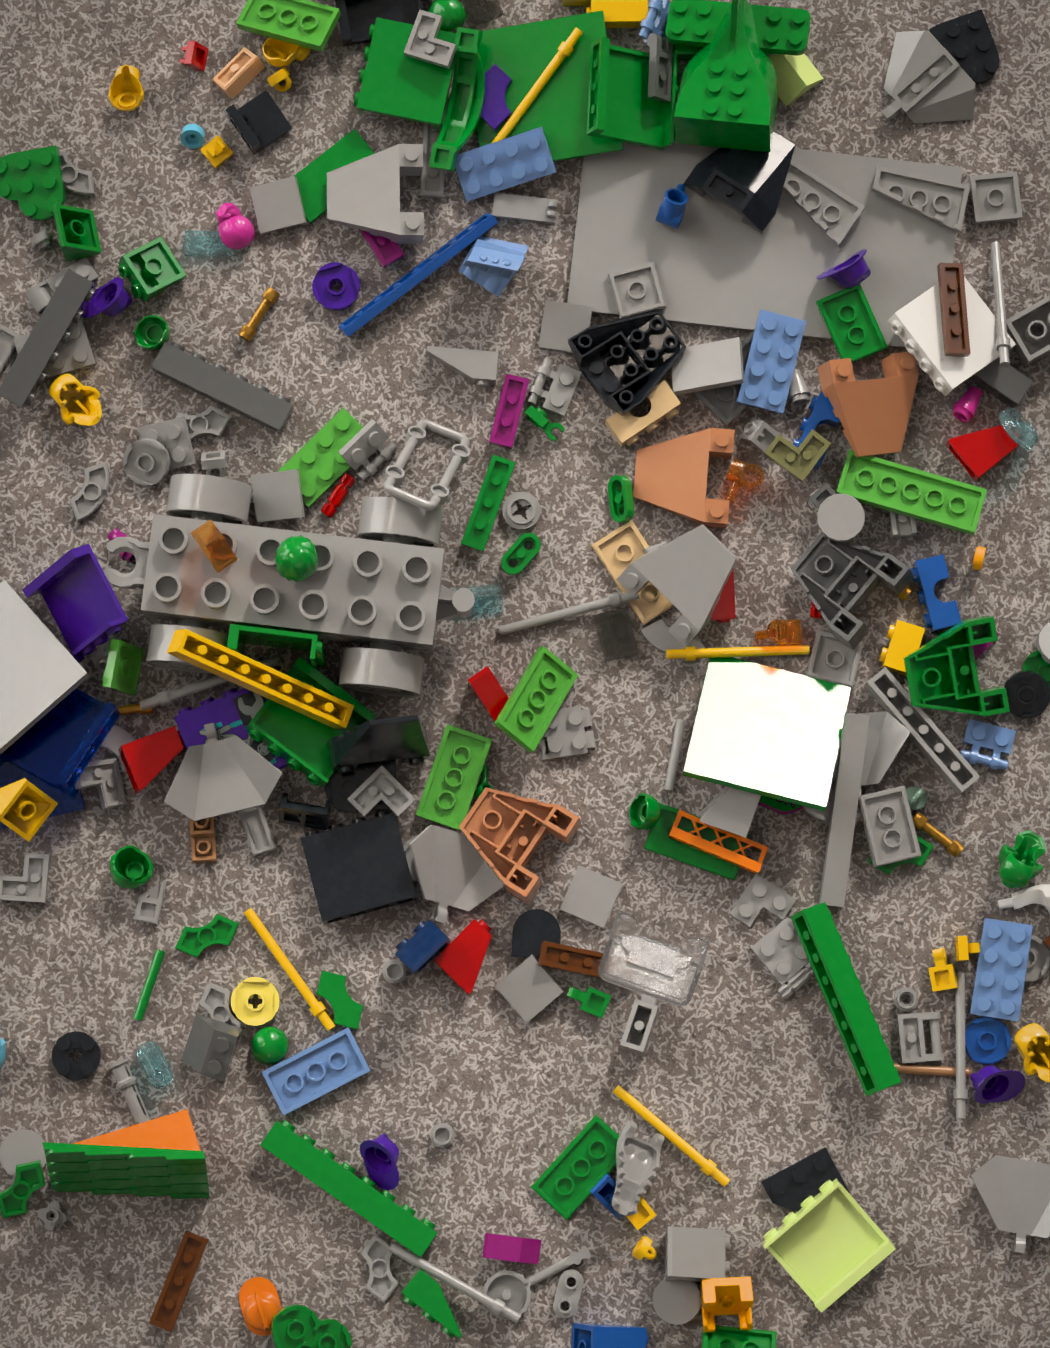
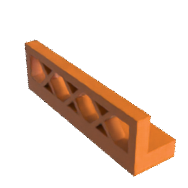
M679 810L668 837L755 874L759 873L769 848L748 838L702 823L700 818L682 810ZM681 817L691 820L695 830L686 832L677 828ZM696 823L703 825V827L697 828ZM710 828L714 830L717 839L711 842L702 839L699 831ZM718 832L726 836L720 838ZM729 837L736 839L739 849L731 851L724 848L722 840ZM740 841L743 842V843H745V844H748V845L745 846V847H742ZM753 846L762 851L758 861H754L746 857L744 850Z

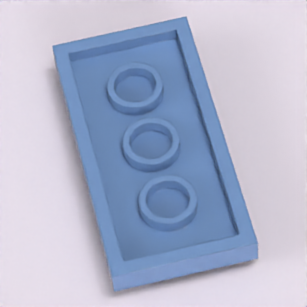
M543 127L457 154L455 168L466 202L557 172Z
M762 309L759 310L744 369V383L740 385L737 403L780 414L784 413L806 321Z
M984 918L970 1014L1019 1022L1034 925Z
M348 1027L262 1071V1074L284 1116L371 1070Z

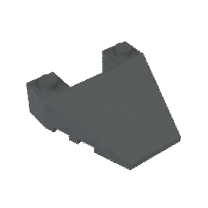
M822 532L791 568L833 635L852 650L856 648L868 633L864 623L853 616V614L881 582L897 595H900L914 578L910 568L893 555L885 552L881 553L866 546L852 544L850 541L836 542L828 539Z

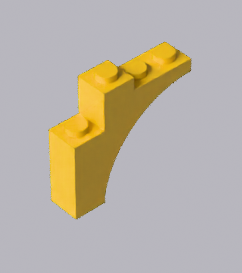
M562 0V6H591L586 7V13L603 10L606 28H640L642 20L646 18L648 13V0Z

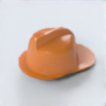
M253 1277L242 1285L239 1292V1303L244 1321L248 1329L254 1334L260 1336L271 1335L272 1317L282 1309L279 1296L274 1284L268 1279Z

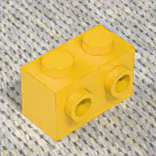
M897 620L895 625L890 624L886 638L890 639L887 648L883 647L879 661L883 662L881 668L886 667L889 671L906 676L903 658L920 647L925 628Z

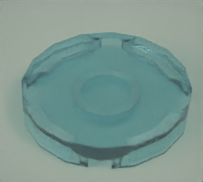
M1007 407L999 414L1001 425L1018 445L1030 450L1038 442V435L1030 422H1024L1021 419L1023 416L1019 411Z

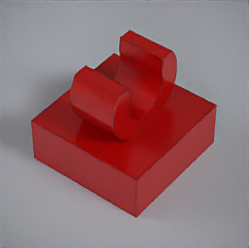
M187 41V46L181 48V51L185 52V58L179 59V62L196 71H205L208 48L196 41Z

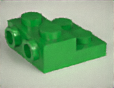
M162 237L123 255L118 263L120 275L124 279H129L132 284L131 291L136 298H141L143 302L163 293L166 288L184 280L187 276Z

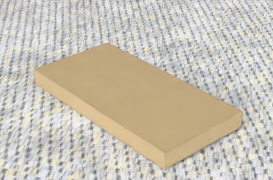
M632 520L591 545L621 593L628 591L616 579L633 561L644 555L642 551L649 547ZM651 582L638 592L639 599L628 601L643 626L674 606Z

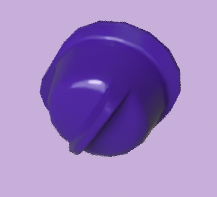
M863 249L843 263L826 270L816 277L817 280L831 276L843 287L848 288L859 285L871 274L863 257L867 250Z
M120 277L114 278L96 289L90 303L85 302L81 308L84 311L82 317L91 318L100 313L109 317H115L132 303V297L123 288V279Z
M993 1065L983 1067L979 1072L970 1075L975 1090L974 1097L980 1104L1008 1101L1016 1097L1025 1086V1077L1021 1072L1014 1070L1002 1071Z
M381 1134L374 1140L363 1141L360 1145V1153L370 1179L381 1189H394L400 1180L396 1165L400 1154L398 1147L389 1140L386 1134Z

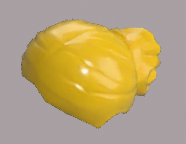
M270 37L262 47L265 60L274 67L288 66L295 59L303 61L310 52V48Z
M126 64L120 66L115 73V77L110 85L108 98L112 106L117 110L133 111L141 105L144 99V91L139 81L140 72L136 67Z

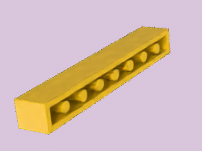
M187 629L175 630L167 653L334 729L347 727L354 705Z

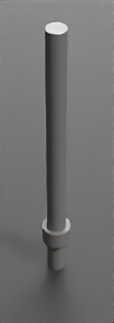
M995 241L990 244L998 334L996 349L999 351L1000 366L1007 367L1010 365L1009 350L1011 349L1010 338L1007 337L1000 243Z
M618 592L609 594V597L499 626V632L502 636L610 606L612 608L622 606L621 603L639 599V594L637 593L632 596L629 592L618 594Z
M276 656L259 661L269 667L279 665ZM214 676L169 692L165 690L156 693L157 696L142 700L139 704L142 711L158 705L162 707L170 704V701L229 681L219 676Z
M956 973L958 988H955L956 1089H953V1099L956 1100V1119H966L968 1089H966L965 973Z
M394 1242L388 1251L489 1307L492 1313L498 1316L501 1314L515 1323L520 1319L521 1314L505 1306V1302L497 1298L495 1300Z

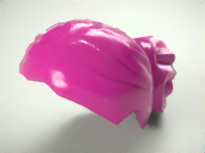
M223 203L215 213L219 223L218 231L221 241L228 248L235 250L249 246L255 237L252 223L241 215L240 210L235 204Z

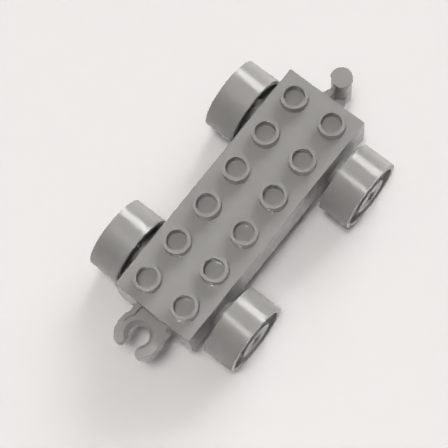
M175 474L170 478L166 513L170 516L153 514L150 542H140L138 539L127 536L117 537L106 545L111 554L129 552L136 558V566L130 573L123 574L116 569H105L103 572L108 582L112 586L121 589H143L141 611L146 618L177 622L176 625L156 624L151 625L146 663L165 669L212 674L167 653L175 630L187 629L227 647L229 634L208 628L209 626L230 628V624L315 634L318 635L319 639L368 644L369 648L353 647L343 649L339 686L352 691L376 695L419 697L421 694L425 659L403 653L401 649L433 652L437 622L455 617L467 618L474 610L475 597L469 589L459 588V590L454 592L442 585L445 551L442 548L436 547L439 546L443 509L437 506L434 510H424L394 497L363 498L358 528L359 538L246 525L248 523L252 486L241 481L217 476ZM302 535L310 539L316 547L318 555L317 571L313 576L306 578L304 581H288L277 571L275 562L276 550L286 538Z

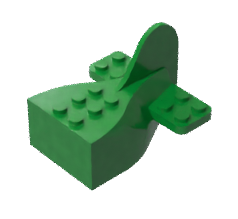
M672 0L669 5L666 24L667 41L671 44L702 47L689 61L682 75L674 113L676 143L771 152L778 91L776 71L768 54L799 56L806 52L811 24L809 12L796 8L752 5L747 0H732V2Z

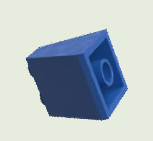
M572 1323L571 1348H646L648 1344L647 1328Z

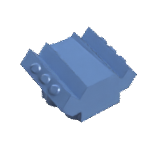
M480 236L475 240L463 260L459 272L499 297L523 263L524 255L529 246Z

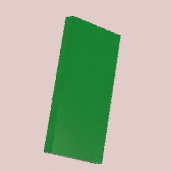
M355 129L295 175L298 181L305 217L310 224L327 212V173L375 154Z
M659 803L661 807L660 819L655 826L650 828L643 849L734 881L739 869L738 866L668 837L679 809ZM681 817L677 828L686 832L695 830L691 820ZM696 823L697 828L703 827V825ZM710 828L699 831L702 839L709 842L717 839L714 830ZM718 832L720 838L726 836ZM729 837L722 840L724 848L731 851L739 849L736 839ZM740 841L742 847L747 846V844Z
M595 1115L535 1181L531 1188L567 1220L591 1194L592 1188L616 1166V1146L619 1135Z

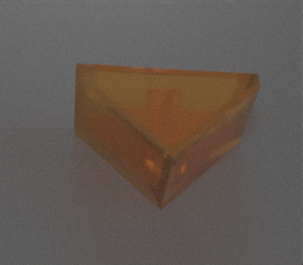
M211 519L191 532V535L217 573L238 561L234 552Z

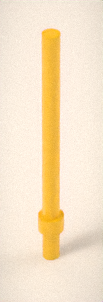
M576 27L565 42L562 41L557 48L559 50L492 143L508 137L565 57H569L574 51L573 46L583 34L580 29Z
M809 645L698 649L695 646H685V649H666V659L695 661L696 658L809 655L810 649Z
M252 908L244 912V915L311 1007L309 1008L310 1012L314 1017H318L327 1031L333 1029L335 1024L325 1012L326 1007L315 998Z
M620 1085L614 1089L613 1093L697 1163L704 1174L707 1176L711 1175L724 1187L728 1184L730 1179L716 1168L717 1164L711 1159L707 1160Z

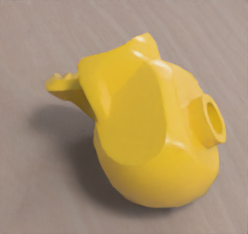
M63 374L54 380L49 388V395L60 407L62 420L67 425L76 422L80 425L94 426L100 421L102 410L98 398L101 393L96 388L84 386L71 374Z
M1028 1024L1022 1027L1014 1037V1043L1024 1060V1071L1027 1076L1038 1073L1040 1079L1050 1083V1036L1039 1024Z

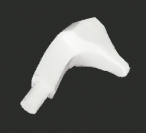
M1040 884L1012 893L1011 898L998 900L999 909L1014 907L1015 910L1037 903L1044 905L1050 913V884Z

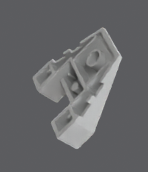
M397 144L328 172L327 220L353 229L358 228L370 232L374 236L379 235L391 239L392 242L398 244H422L424 238V212H400V176H421L423 170V144Z
M702 524L653 551L640 556L616 580L632 596L636 595L651 582L682 613L668 631L685 647L709 624L737 557Z

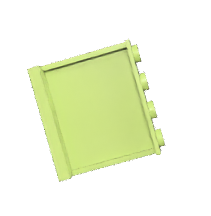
M837 1178L834 1181H826L819 1188L821 1192L814 1198L812 1196L806 1198L801 1203L802 1208L796 1213H789L782 1220L784 1224L777 1230L775 1228L770 1229L763 1236L765 1240L762 1242L763 1247L770 1251L810 1297L821 1313L896 1249L890 1239Z

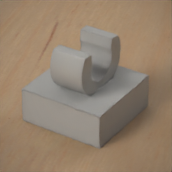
M225 450L201 453L202 470L206 469V475L211 476V470L216 468L220 471V477L224 476V468H226Z

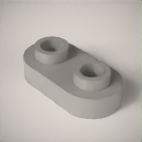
M568 1269L560 1275L553 1301V1310L561 1318H569L577 1310L584 1282L582 1275L577 1270ZM569 1277L576 1279V1284L572 1287L567 1285ZM563 1301H567L570 1304V1308L566 1311L560 1308Z

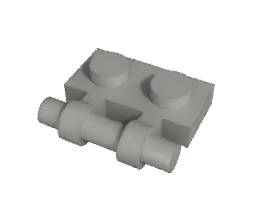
M544 358L542 365H539L536 371L538 375L535 383L530 386L528 391L530 395L527 402L536 405L538 398H542L545 400L542 409L565 417L582 372L562 364L559 365L557 372L550 370L553 361ZM546 378L553 380L549 392L542 389Z
M372 419L338 453L352 469L356 470L360 465L363 466V469L357 475L364 481L369 475L373 476L377 472V468L385 460L388 461L393 457L392 453L398 447L392 441L386 447L383 446V443L389 437L377 422ZM377 450L379 454L369 462L367 459Z

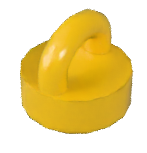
M286 67L279 69L267 78L271 87L274 86L279 92L289 90L292 84L289 77L290 72ZM284 79L286 84L280 86L279 82Z
M642 1236L634 1247L632 1256L639 1261L643 1257L648 1260H654L657 1254L651 1246L652 1239Z

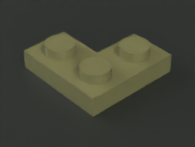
M813 429L798 448L778 434L764 452V455L800 482H803L831 443Z

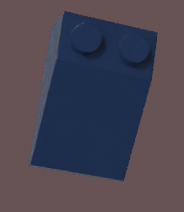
M422 921L413 930L415 935L410 940L404 938L395 947L398 950L395 955L415 976L450 943L447 935L431 921L427 923Z

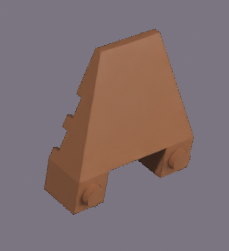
M909 352L893 353L881 360L884 378L855 381L851 358L829 360L817 367L822 392L825 398H829L834 408L832 411L835 417H838L844 427L843 432L857 458L901 452L919 376L916 358L913 354Z
M709 428L638 449L636 451L633 498L664 509L698 525L703 524L705 527L726 528L728 525L730 500L706 498L709 456L732 458L735 430Z
M485 787L460 824L459 829L506 890L529 904L542 884L537 875L524 867L547 833L569 844L580 828L581 822L578 816L560 805L548 804L532 798L527 799L515 794Z

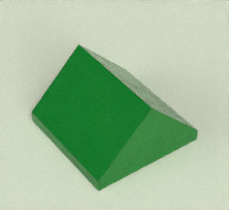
M56 203L52 205L60 246L66 262L102 253L93 210Z

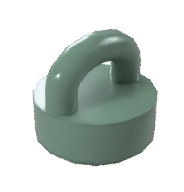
M912 786L906 790L910 810H919L926 804L927 795L923 788Z

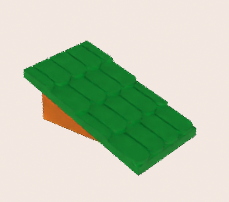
M187 1109L73 1144L42 1142L52 1189L56 1192L92 1191L93 1195L133 1194L138 1197L171 1196V1199L210 1198L206 1159L203 1151L200 1150Z

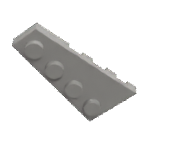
M791 160L783 189L832 242L839 247L865 207L794 160Z
M877 166L872 191L950 229L961 232L970 185Z

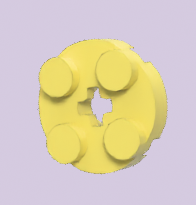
M250 977L243 980L234 989L231 996V1007L234 1014L239 1020L251 1026H260L271 1021L280 1006V997L275 986L260 977ZM255 994L258 995L259 999H262V1004H259L256 1009L248 1002L249 999H253Z

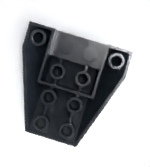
M773 132L771 152L718 148L695 166L683 185L702 197L706 193L741 214L742 222L763 234L776 215L795 144Z
M659 310L588 327L568 339V344L579 370L604 404L622 416L644 402L686 350V345Z

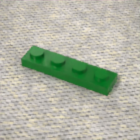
M496 455L492 456L461 545L484 553L515 467V462Z

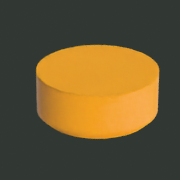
M976 547L972 564L974 570H982L986 553L985 547Z

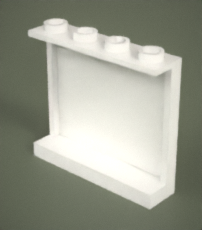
M965 277L971 353L968 357L944 355L939 283L895 312L888 320L891 330L896 335H899L907 351L914 355L919 362L920 368L930 376L935 388L942 392L945 397L953 389L999 358V351L996 349V339L998 338L996 317ZM1007 333V337L1010 338V344L1012 349L1016 345V343Z

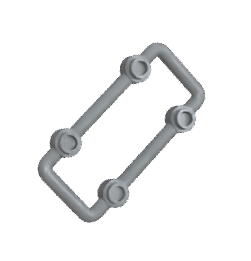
M423 419L416 426L408 428L406 445L396 463L388 466L385 470L383 488L390 496L424 510H434L437 506H441L447 501L449 495L448 486L459 466L464 465L468 461L470 456V440L462 433ZM425 429L460 443L452 446L450 452L451 462L439 484L431 486L428 494L429 501L396 488L402 483L405 474L403 468L414 448L424 443L426 437Z

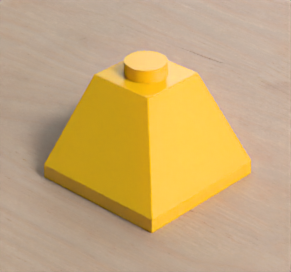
M24 778L0 788V821L29 842L58 803Z

